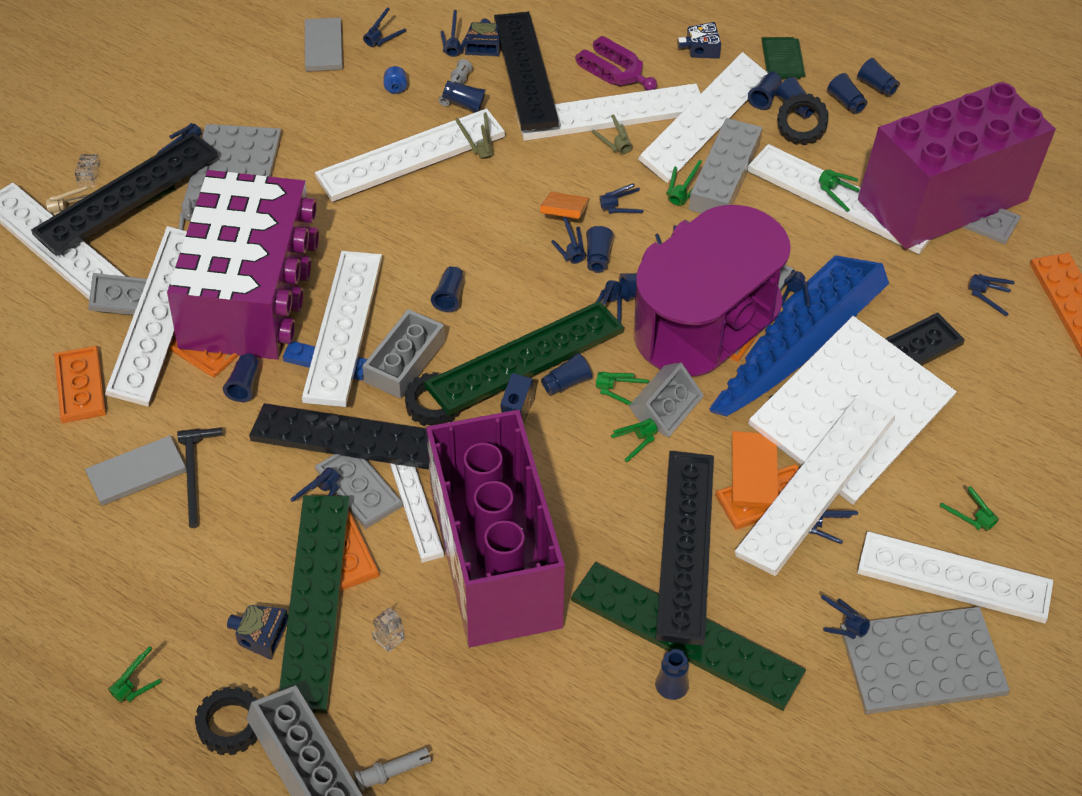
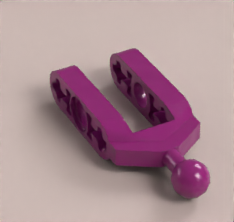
M600 36L593 42L594 50L601 56L626 69L624 72L586 49L575 56V60L581 68L609 84L621 86L638 81L643 84L646 91L657 88L655 78H646L641 75L643 61L639 60L635 53L604 36Z

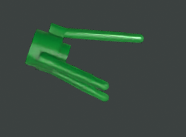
M702 160L697 162L684 184L675 187L677 167H674L669 189L666 192L669 195L668 200L672 204L677 206L684 205L690 197L692 189L687 193L686 188L697 172Z
M831 169L824 170L819 178V183L822 184L820 189L826 191L845 211L849 212L850 209L830 189H835L840 184L859 192V188L840 180V178L857 182L858 178L837 173Z
M599 371L596 379V388L601 389L600 394L608 395L626 405H630L631 401L609 390L615 388L616 381L648 384L649 380L633 378V373Z
M651 418L613 431L614 434L611 435V438L635 431L639 439H645L625 458V462L630 461L648 443L655 440L653 435L657 434L658 429Z
M971 486L968 487V492L981 508L975 514L976 521L944 503L940 504V507L970 523L978 531L982 527L986 531L990 530L1000 519L987 507Z
M151 646L147 647L132 662L122 676L108 688V691L118 702L122 703L126 699L130 703L135 697L162 682L161 679H157L132 692L134 685L128 679L152 650Z

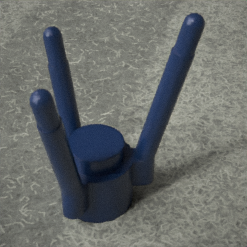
M389 7L385 9L375 24L363 36V40L368 46H380L384 42L407 31L404 28L381 39L382 34L378 27L390 10Z
M457 10L453 11L451 38L446 41L444 31L440 32L443 52L451 57L458 56L459 53L462 54L465 46V38L461 45L459 40L455 38Z
M190 123L185 128L170 135V139L177 138L163 147L157 154L193 132L200 137L202 134L201 129L196 124Z
M632 183L615 191L605 193V195H600L599 200L602 211L608 210L609 214L643 213L644 210L615 208V206H618L617 198L638 192L640 188L630 189L635 186Z
M564 217L563 220L571 243L568 244L566 252L555 240H552L551 243L563 255L565 261L570 260L571 263L577 264L583 261L586 256L580 227H576L578 243H576L568 219Z
M792 270L790 275L784 280L787 283V288L782 296V305L790 291L797 292L803 288L806 306L810 307L809 283L805 281L803 273Z
M974 274L969 285V289L973 290L972 295L979 297L1003 315L1008 316V312L981 293H986L989 287L1009 293L1011 289L990 282L1011 285L1015 284L1013 280Z
M609 280L606 282L604 290H601L596 302L602 301V304L605 305L607 301L613 302L617 300V320L621 323L623 294L620 291L622 287L619 282Z
M326 468L290 500L294 502L307 491L313 490L317 486L323 491L330 490L328 496H334V493L339 489V486L336 484L340 480L338 472L333 468Z
M825 511L809 533L817 534L842 544L843 540L820 531L817 527L822 528L823 518H851L852 515H858V511Z
M825 595L821 596V599L847 616L844 621L847 631L824 627V632L847 636L853 640L856 636L863 637L868 633L870 621L867 618L861 616L841 599H838V603Z

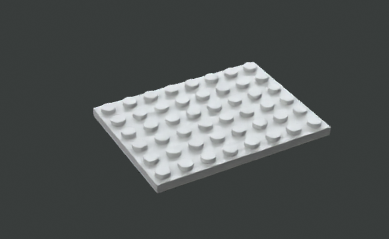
M852 316L749 419L748 424L776 444L777 447L800 465H803L855 398L895 414V421L839 493V495L854 505L948 404L957 391L856 317Z

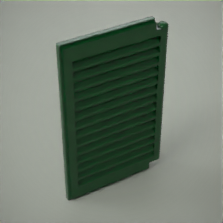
M761 37L767 73L771 71L776 72L782 79L790 77L801 79V77L806 76L799 39H794V37Z

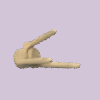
M84 186L46 199L47 211L50 214H58L66 209L67 203L77 202L86 196L65 200L63 198L85 191L88 187Z

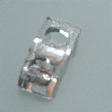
M98 154L80 155L75 170L78 188L84 186L96 188V178L100 168Z
M388 607L373 620L376 630L372 632V638L388 652L405 639L401 618L392 608Z

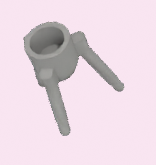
M186 200L181 204L182 212L179 214L180 222L178 229L183 230L185 219L191 221L196 206L195 201Z

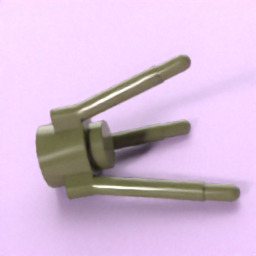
M486 112L483 114L484 125H481L483 139L476 142L477 145L474 144L458 118L455 119L472 147L473 153H478L479 158L493 154Z
M614 114L611 117L619 132V135L614 139V144L596 130H592V133L607 144L614 153L627 154L633 147L624 125H619Z

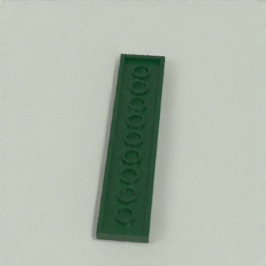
M598 301L425 381L424 387L449 416L506 389L512 373L529 378L573 357L576 353L584 352L623 333L624 326Z
M303 495L279 692L296 685L312 713L328 712L350 504L349 496Z
M596 562L572 594V602L668 652L673 649L683 651L689 663L783 712L805 675L806 669L706 619L704 646L655 640L659 594Z

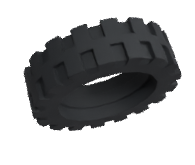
M799 93L797 96H790V99H786L779 108L777 120L780 134L785 136L788 142L792 141L795 145H798V143L807 145L810 142L812 144L817 139H821L823 133L827 130L829 113L825 103H822L819 97L815 98L813 94L809 93L808 95ZM809 107L818 114L819 122L810 131L798 132L788 125L787 116L795 108Z
M432 372L429 375L425 373L420 378L417 376L413 379L414 382L408 384V390H405L407 414L412 417L414 422L418 421L422 426L453 422L455 417H458L461 413L460 410L448 416L442 408L429 410L417 404L418 396L427 391L424 387L425 381L440 375L438 372Z
M224 687L223 690H215L211 696H206L202 700L203 704L198 706L196 710L197 716H195L196 730L202 744L206 745L207 749L211 752L217 751L219 755H224V753L235 755L236 752H244L248 749V746H253L257 742V736L249 723L237 735L224 737L214 734L209 728V722L214 713L222 707L236 705L247 709L249 712L251 702L258 699L253 697L250 691H242L240 687H235V689Z

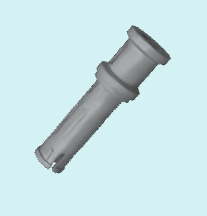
M460 59L457 62V68L451 72L450 81L461 84L465 83L467 74L473 69L472 64L465 59ZM442 95L438 99L442 106H449L450 100L442 98Z
M424 747L421 750L381 765V763L376 762L373 764V767L358 772L355 770L353 771L355 783L361 793L373 785H383L390 777L431 763L430 756H426L429 755V752Z

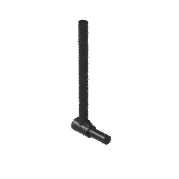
M222 427L177 431L178 442L185 445L188 519L190 528L198 527L194 444H197L201 438L223 436Z

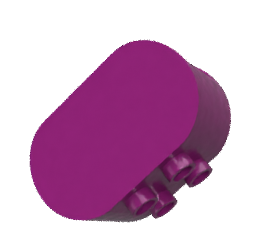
M723 205L704 211L691 222L687 220L680 222L668 240L662 244L658 242L651 244L643 254L636 277L634 341L640 354L650 364L660 370L664 365L681 362L691 377L700 376L716 369L772 323L781 311L782 294L778 286L780 272L789 259L791 249L790 240L784 228L773 217L758 209L743 205Z

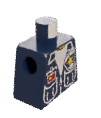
M711 22L689 26L687 28V37L677 38L678 48H688L692 58L719 59L721 41L716 23Z

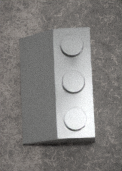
M681 362L664 365L629 407L640 422L651 418L655 422L658 432L666 437H670L703 398L704 394Z

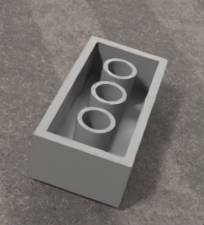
M408 309L363 364L364 382L401 399L405 394V390H408V384L414 382L413 379L419 376L445 342L444 324Z

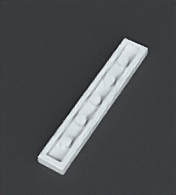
M390 464L421 562L444 557V552L415 467Z

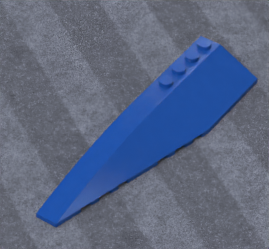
M837 255L830 259L807 281L809 283L810 307L806 306L803 288L795 292L784 302L782 312L779 313L772 325L767 326L765 336H761L745 358L746 363L738 367V374L735 378H731L728 381L727 390L721 391L709 408L710 412L722 416L732 414L772 389L808 361L852 316H857L889 284L883 263Z

